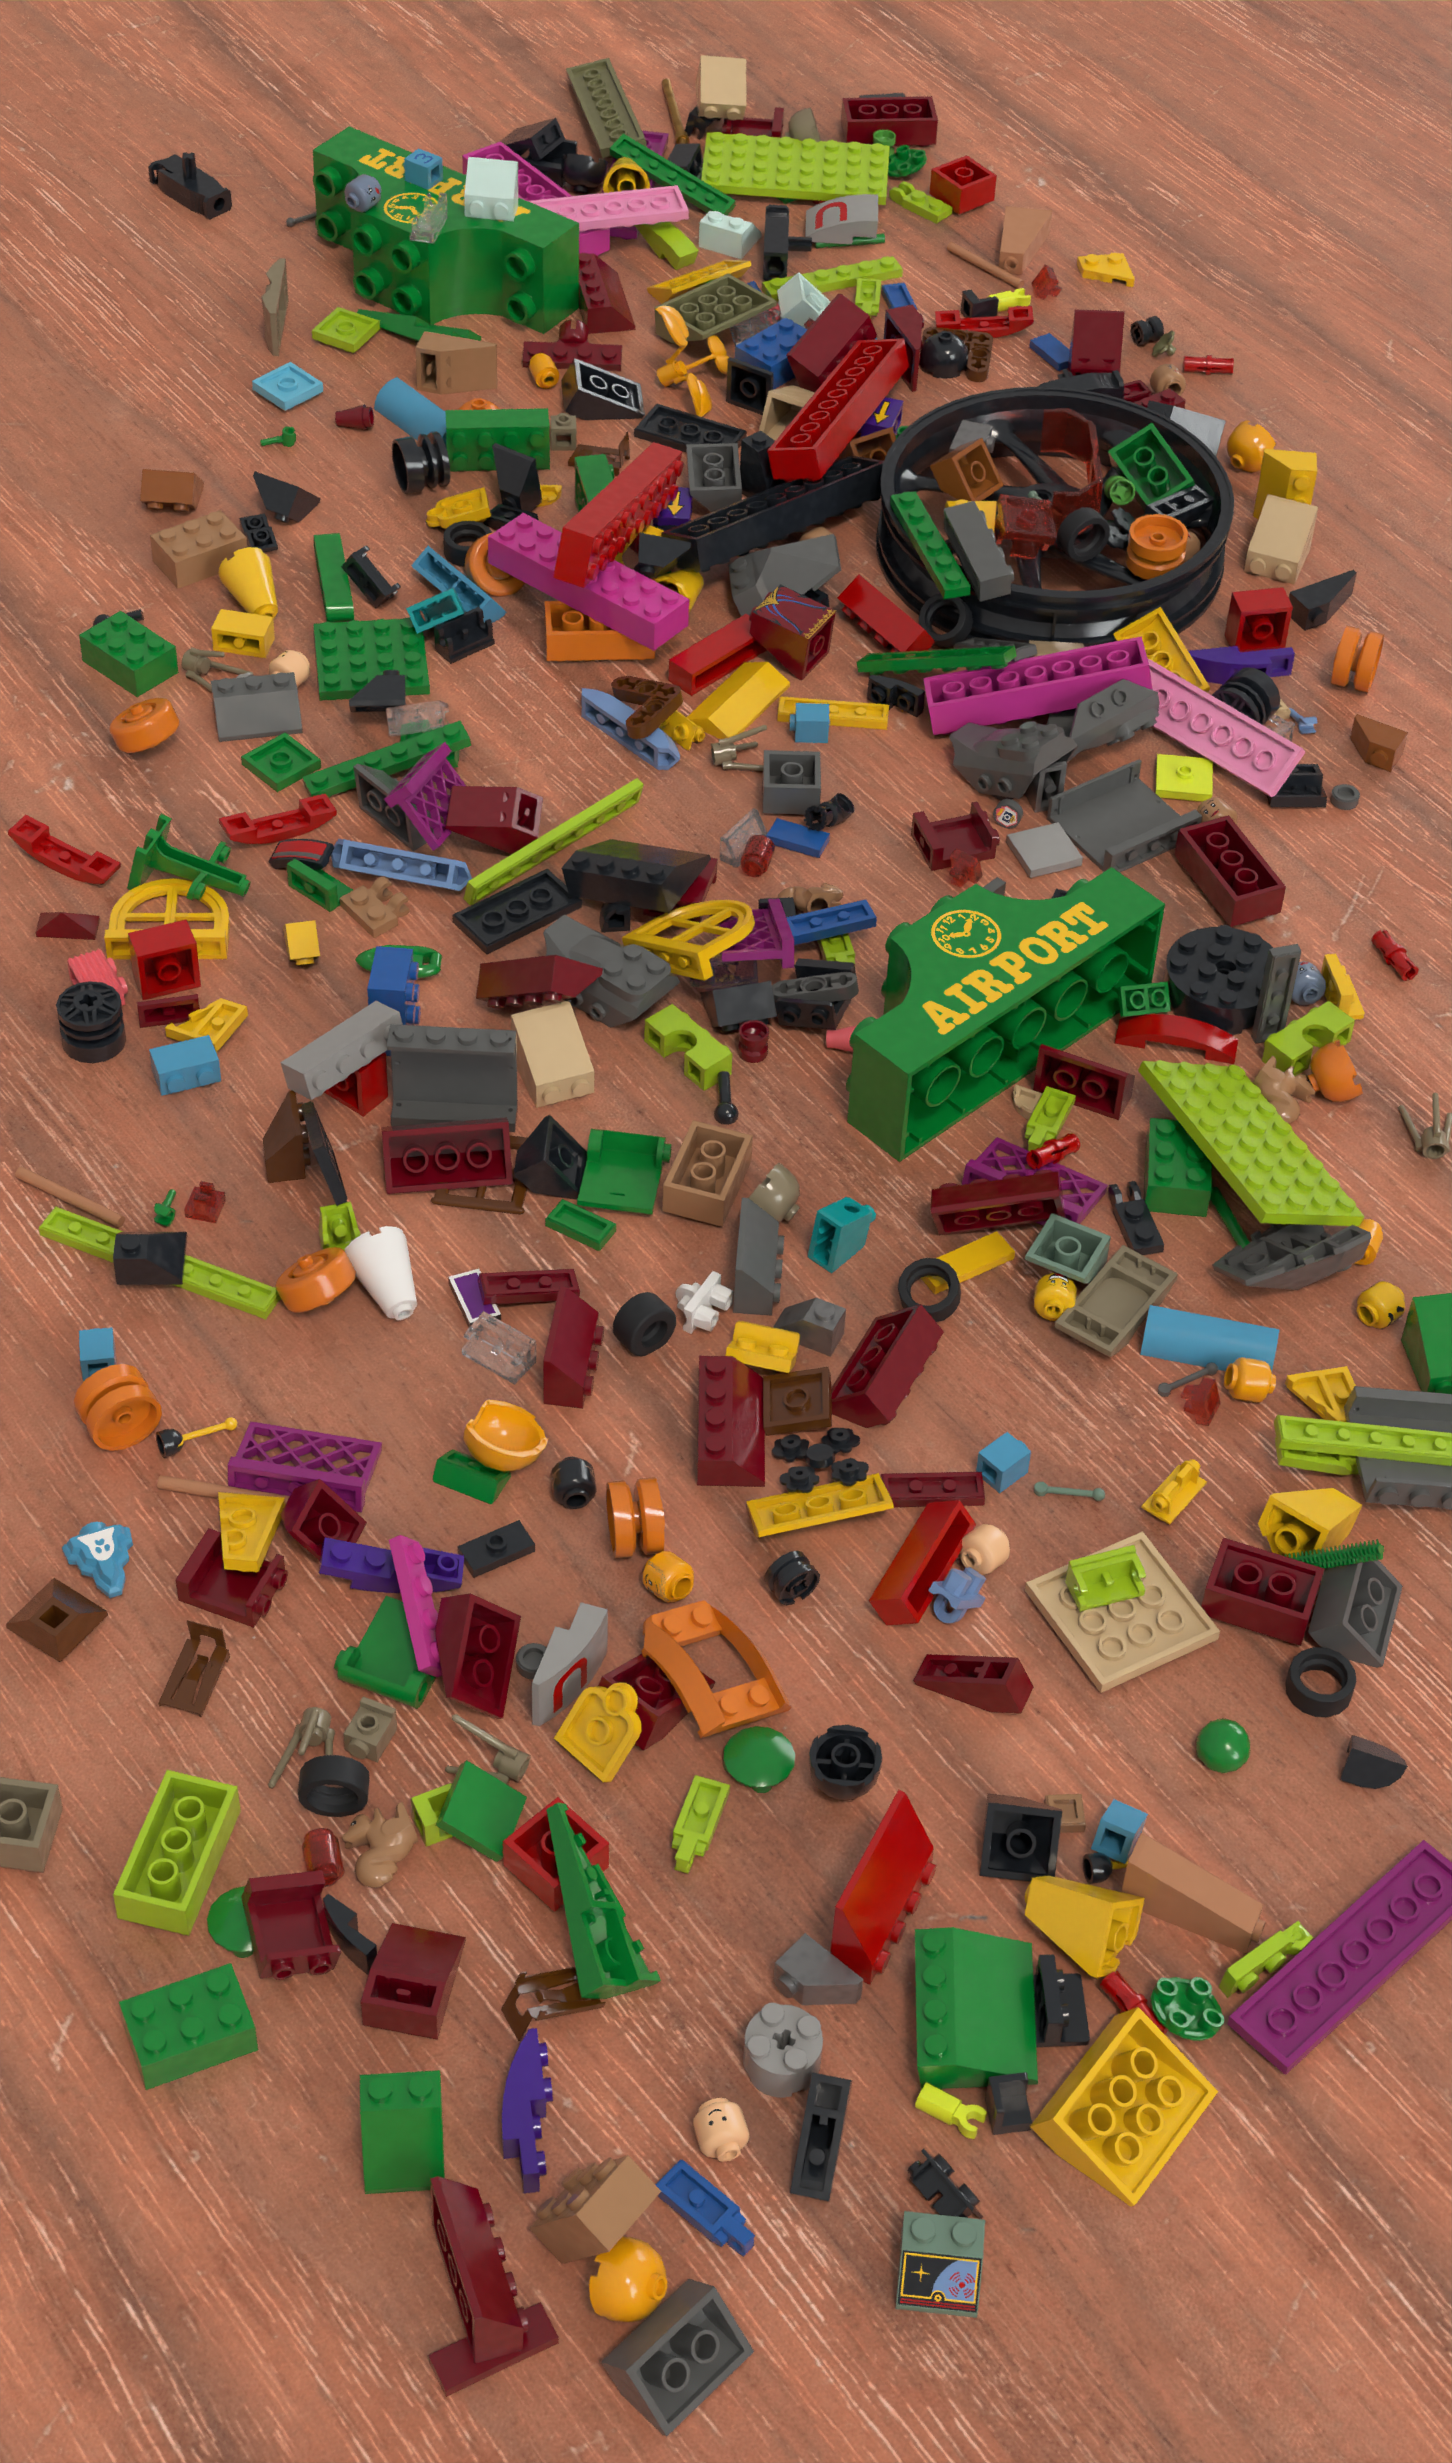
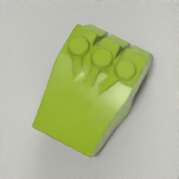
M351 1201L338 1206L333 1204L320 1207L319 1237L321 1249L338 1247L345 1251V1248L361 1235Z

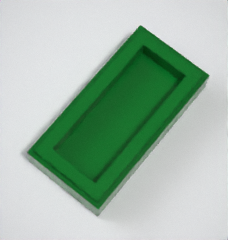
M564 1199L545 1218L546 1227L597 1251H600L616 1232V1223Z

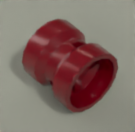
M750 1020L740 1026L738 1055L745 1062L758 1063L767 1057L769 1028L761 1021Z

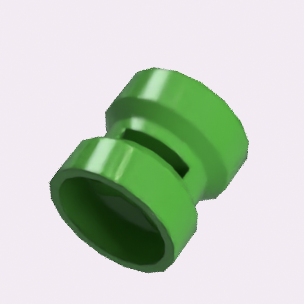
M884 129L874 132L873 143L890 146L889 156L895 153L893 148L896 141L895 133Z
M1111 476L1104 484V494L1115 504L1126 505L1134 498L1135 487L1133 483L1122 476Z

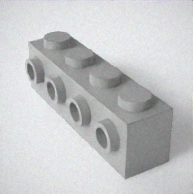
M374 1001L280 1062L288 1089L312 1100L321 1096L324 1091L338 1082L345 1080L362 1066L368 1065L374 1058L387 1051L390 1024L403 1025L400 1012L378 1001Z

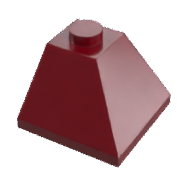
M321 1479L294 1488L280 1514L287 1532L319 1561L325 1537L356 1543L367 1523Z

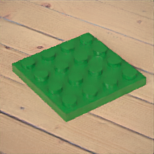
M410 617L404 619L353 620L350 622L313 624L320 701L351 699L374 677L383 675L384 670H399L400 675H405L406 696L430 694L423 631L420 633L416 632Z

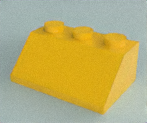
M1264 449L1253 517L1259 520L1268 494L1311 505L1317 476V453Z

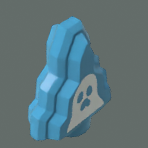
M103 1522L86 1524L80 1530L79 1535L69 1539L67 1544L62 1547V1552L68 1564L77 1565L82 1575L93 1577L96 1587L109 1598L122 1595L126 1580L123 1567L129 1562L128 1549L133 1546L130 1528L124 1527L121 1524L107 1527Z

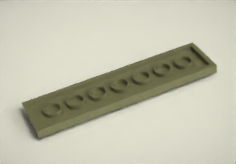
M609 58L566 69L568 80L602 158L613 157L610 155L609 148L623 133L645 147L647 146L645 136Z

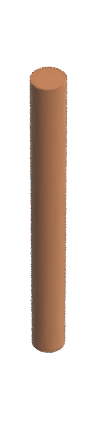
M953 242L948 244L947 250L1018 289L1023 287L1024 280Z
M22 1166L15 1173L16 1178L118 1228L122 1227L125 1222L124 1216Z
M162 1475L159 1476L157 1483L158 1489L218 1498V1492L285 1497L286 1505L290 1497Z

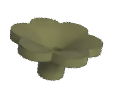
M1173 330L1168 334L1165 333L1159 342L1155 344L1152 353L1154 357L1164 352L1169 356L1175 353L1176 348L1171 344L1175 335Z

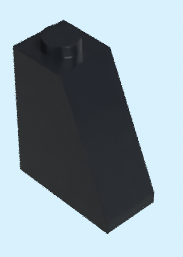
M762 431L741 440L742 494L747 498L787 482L783 479H773L767 450L775 440Z

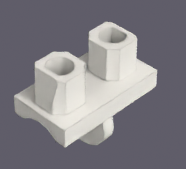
M712 1271L702 1285L695 1282L692 1285L682 1284L677 1288L675 1293L679 1301L677 1307L683 1311L687 1319L683 1325V1330L692 1334L695 1328L699 1327L711 1332L719 1318V1312L711 1307L716 1306L727 1311L731 1306L734 1291L721 1285V1274Z

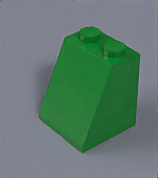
M1452 1293L1412 1297L1401 1342L1421 1392L1452 1394Z
M440 2070L360 2075V2117L365 2194L431 2190L430 2178L438 2176L445 2178Z

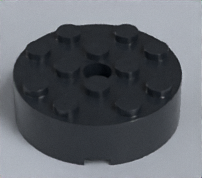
M1228 925L1197 929L1180 937L1171 946L1167 954L1163 982H1168L1170 1005L1174 1009V1015L1211 1024L1231 1035L1241 1034L1242 1029L1253 1027L1268 951L1273 947L1256 933H1249Z

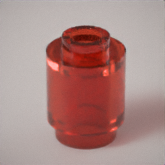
M753 835L748 839L740 860L742 871L746 875L759 877L768 870L775 852V844L770 838L764 835Z
M318 1828L308 1832L304 1836V1843L302 1844L306 1872L322 1870L325 1880L324 1887L332 1886L345 1873L339 1840L334 1836L333 1831L327 1828Z

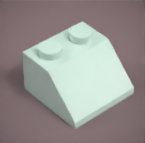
M468 158L464 193L465 217L514 222L518 209L517 161Z
M709 211L699 222L700 248L742 259L762 236L760 230L753 223L744 221L741 218L723 215L718 211Z
M799 272L777 290L781 320L788 318L806 329H809L831 302Z

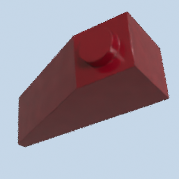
M926 1654L913 1680L917 1686L988 1712L1021 1714L1034 1688L1019 1658Z

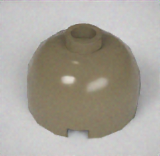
M811 107L796 112L790 118L788 123L789 131L785 132L786 137L801 141L807 138L814 139L816 142L821 141Z
M777 1163L766 1175L767 1178L754 1190L749 1199L778 1222H781L783 1219L789 1222L800 1209L796 1204L800 1196V1186L796 1177L782 1164Z

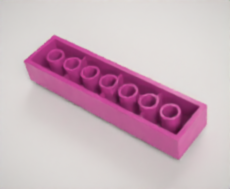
M501 141L462 155L464 175L467 174L469 157L517 161L518 197L526 201L572 196ZM610 228L579 232V254L588 253L598 256L610 250Z
M522 513L488 536L489 564L653 651L688 626V598L615 560L610 562L605 570L598 573L594 581L591 580L584 588L553 578L562 533L525 513Z
M1142 636L1010 661L1006 667L1001 669H991V666H984L977 670H963L923 678L933 735L950 734L969 722L982 726L1004 724L1011 720L1030 719L1037 715L1057 714L1064 710L1077 708L1078 703L1122 679L1153 690L1149 662Z

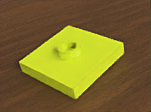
M1157 754L1155 793L1160 798L1200 802L1212 798L1213 762L1207 758Z

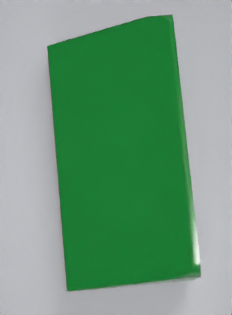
M452 1449L437 1459L432 1479L433 1482L492 1504L509 1481L511 1473L510 1471L503 1472L486 1467L474 1457Z

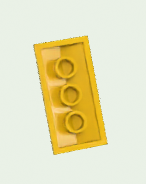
M723 260L647 287V291L662 304L728 273L736 278H740L752 266L751 261Z
M1161 607L1113 633L1117 641L1142 636L1148 659L1205 692L1211 689Z
M744 662L693 710L687 718L696 725L701 726L705 733L718 739L732 737L747 729L790 687V682L769 662Z
M879 1473L867 1475L866 1480L857 1481L852 1486H844L839 1481L815 1486L808 1493H801L797 1490L795 1492L746 1501L755 1537H763L894 1508L893 1501Z

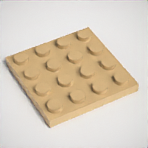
M1143 1531L1088 1556L1134 1545L1146 1573V1578L1141 1579L1145 1587L1144 1596L1079 1612L1065 1583L1068 1564L1026 1582L1025 1592L1100 1693L1219 1639L1220 1630Z

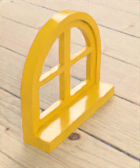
M172 878L150 881L139 885L124 894L112 909L109 929H105L104 935L107 958L131 959L128 933L143 929H125L126 921H164L165 925L187 919V921H214V929H191L197 943L198 959H227L230 920L226 902L215 890L207 886L204 895L199 901L204 903L212 913H177L178 895L187 896L193 881ZM167 895L165 913H131L141 903L155 897Z
M735 900L704 901L662 914L624 935L622 941L624 946L635 944L662 958L670 964L672 974L705 981L714 976L709 959L748 936L755 926V920L751 907L746 903ZM714 914L700 923L687 920L699 916ZM731 916L738 919V922L732 929L715 926ZM670 926L688 929L672 939L654 936ZM702 932L721 935L703 946L686 942Z

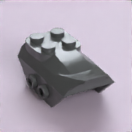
M1122 679L1078 703L1077 708L1064 710L1057 714L1050 713L1047 725L1056 724L1057 727H1062L1065 736L1072 738L1078 745L1070 758L1071 760L1081 751L1103 744L1110 746L1118 741L1123 742L1135 735L1134 732L1139 729L1144 730L1156 724L1155 718L1159 716L1160 704L1158 692Z
M1034 721L1021 724L1020 729H996L969 722L950 735L955 753L953 766L979 793L1017 799L1024 795L1037 773L1052 763L1065 761L1067 764L1078 747L1072 738L1065 736L1062 727H1057L1056 724H1036Z
M565 914L543 932L546 941V956L559 955L603 968L602 975L575 998H566L564 1000H569L573 1007H577L596 1021H600L610 1028L635 1020L680 983L678 977L671 973L670 964L662 958L635 944L624 946Z

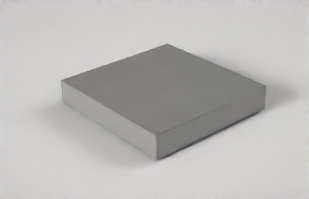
M1059 822L1007 835L1006 843L1030 878L1082 866L1083 857Z

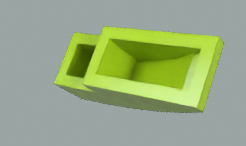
M669 221L657 222L652 225H634L659 259L666 257L675 271L695 263L699 250L681 230Z

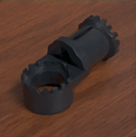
M837 793L831 800L823 802L819 806L813 805L807 808L806 814H804V817H806L804 822L806 821L805 825L809 829L820 831L825 826L832 827L843 823L855 812V808L847 796Z

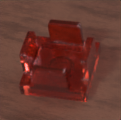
M1000 494L998 514L994 528L996 544L1001 545L1003 539L1013 540L1010 548V556L1035 559L1040 545L1041 550L1047 551L1049 545H1054L1057 538L1052 501Z

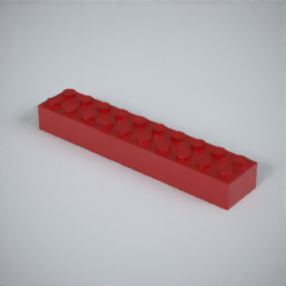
M904 338L858 340L767 450L773 479H783L784 481L807 479L809 481H816L823 477L909 368Z
M653 442L564 525L553 578L584 588L591 580L594 581L598 573L604 571L606 566L613 562L615 557L622 553L624 548L631 544L633 539L646 526L648 527L651 521L657 518L671 501L676 499L679 489L676 481L677 477L681 475L684 462L681 461L683 451Z

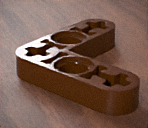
M938 327L924 329L922 345L928 337L942 331H949L960 337L964 341L969 354L966 377L972 382H984L988 379L993 337L990 334Z
M621 676L611 683L615 698L620 701L641 705L626 720L628 736L632 739H643L651 735L683 704L681 688L677 685L633 676Z

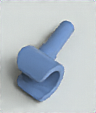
M1290 708V716L1298 723L1300 734L1316 733L1313 725L1317 724L1316 717H1303Z

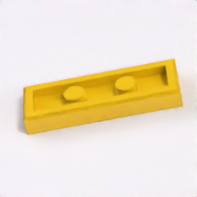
M996 1231L937 1257V1259L948 1263L956 1271L959 1283H962L1013 1260L1015 1251L1000 1233ZM929 1275L921 1278L934 1295L949 1288L947 1282L939 1276Z

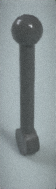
M316 212L295 219L288 218L286 225L293 227L295 223L316 218Z
M1211 1362L1204 1369L1171 1384L1161 1383L1158 1386V1394L1162 1397H1168L1173 1389L1207 1374L1215 1375L1218 1371V1366Z

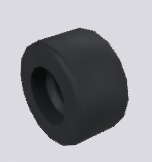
M650 1292L639 1293L630 1298L616 1314L613 1322V1334L633 1355L646 1356L668 1342L676 1327V1315L656 1294Z

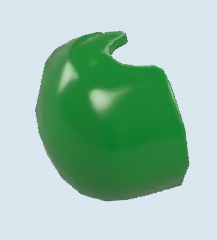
M1225 1718L1210 1721L1200 1730L1196 1738L1197 1757L1211 1770L1220 1773L1236 1771L1247 1762L1250 1756L1251 1743L1244 1727L1236 1721Z

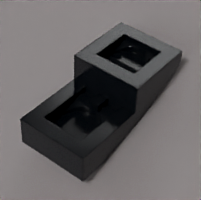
M327 1894L323 1898V1904L330 1933L336 1943L340 1945V1949L358 1968L369 1975L370 1968L377 1956L376 1944L359 1933L357 1913L330 1894Z

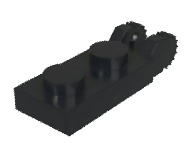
M1135 1181L1127 1182V1195L1130 1198L1128 1202H1123L1122 1193L1117 1184L1109 1185L1108 1195L1113 1206V1214L1128 1248L1141 1255L1163 1252L1165 1244L1145 1200L1141 1197V1190Z

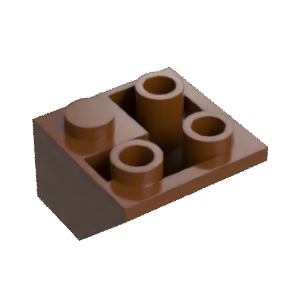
M294 1091L287 1093L263 1137L268 1183L306 1179L305 1166L311 1165L309 1147H303V1144H309L307 1127L305 1124H300L301 1121H305L301 1109L303 1102L297 1103L296 1092Z
M53 1578L6 1623V1627L61 1662L108 1616V1612L56 1578Z

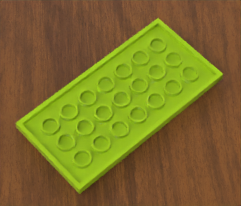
M721 132L707 133L701 180L724 194L829 201L851 195L878 194V205H886L890 146L879 143L873 145L861 144L859 142L844 143L835 140L816 142L810 138L801 141L790 137L748 136L741 133L735 135L723 134Z
M1162 1060L1156 1062L1142 1061L1138 1072L1260 1223L1360 1226L1365 1216L1356 1207L1355 1201L1346 1195L1341 1189L1339 1182L1330 1176L1323 1167V1163L1314 1157L1307 1148V1144L1299 1139L1293 1132L1291 1125L1283 1120L1277 1113L1275 1106L1267 1101L1261 1094L1259 1087L1251 1082L1241 1067L1236 1065L1218 1066L1211 1063H1206L1205 1065L1188 1062L1170 1063Z

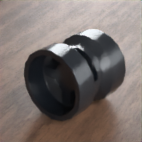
M1152 316L1145 321L1138 320L1133 322L1130 327L1132 340L1138 346L1147 344L1149 340L1152 342L1160 340L1164 335V327L1160 318Z

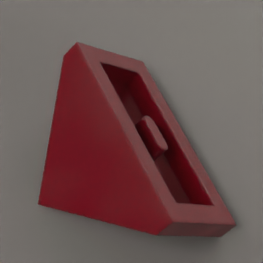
M41 912L35 932L36 937L95 940L100 916L65 912Z
M198 994L137 1002L140 1028L189 1021L188 1014L200 1009Z

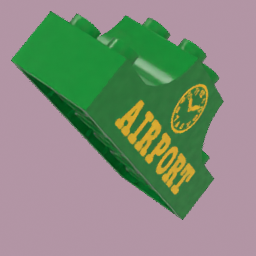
M350 126L312 150L313 185L315 187L316 200L315 225L318 236L353 251V284L355 293L363 298L393 309L401 315L416 316L431 325L455 316L487 314L503 316L516 324L524 325L542 334L548 332L579 309L578 222L519 197L514 222L465 217L464 193L466 175L443 166V180L431 189L427 190L405 181L404 159L412 154V152ZM362 174L374 177L381 186L380 201L366 212H358L350 208L345 200L346 185Z
M1111 867L1091 881L1086 879L1078 880L1071 886L1066 896L1052 899L1027 900L1011 898L993 893L978 884H974L954 898L950 895L940 898L934 904L929 914L913 924L908 922L899 924L890 933L885 944V950L889 954L887 977L881 988V994L885 998L883 1016L878 1019L874 1017L863 1019L855 1027L850 1037L849 1044L853 1048L851 1073L846 1082V1090L849 1092L847 1122L898 1162H901L1036 1070L1041 1044L1064 1051L1120 1013L1118 987L1152 983L1165 903Z

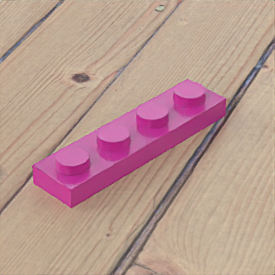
M398 1535L390 1539L389 1544L418 1670L435 1677L442 1676L435 1636L438 1612L434 1608L431 1596L433 1592L432 1583L427 1577L424 1566L425 1553L418 1541Z

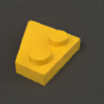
M220 998L210 1003L206 1008L198 1009L188 1014L189 1021L177 1027L173 1023L168 1024L165 1027L166 1036L182 1042L209 1035L217 1053L247 1018V1006Z

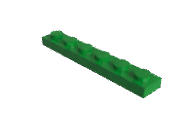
M624 133L609 148L611 156L616 159L622 157L631 158L646 172L648 178L661 186L678 185L683 198L706 213L718 211L728 216L736 207V200Z
M916 491L890 495V505L942 597L949 599L970 595L971 586Z
M1015 646L868 653L857 661L858 672H869V675H879L885 671H893V674H902L909 670L926 673L937 668H941L943 672H949L958 669V667H966V670L969 671L980 669L983 666H991V669H1001L1006 667L1007 663L1016 657Z
M457 721L329 768L316 771L302 778L310 797L326 794L327 797L356 787L353 768L356 764L382 770L391 775L413 767L423 755L444 742L451 749L450 753L472 746L471 740L462 722Z

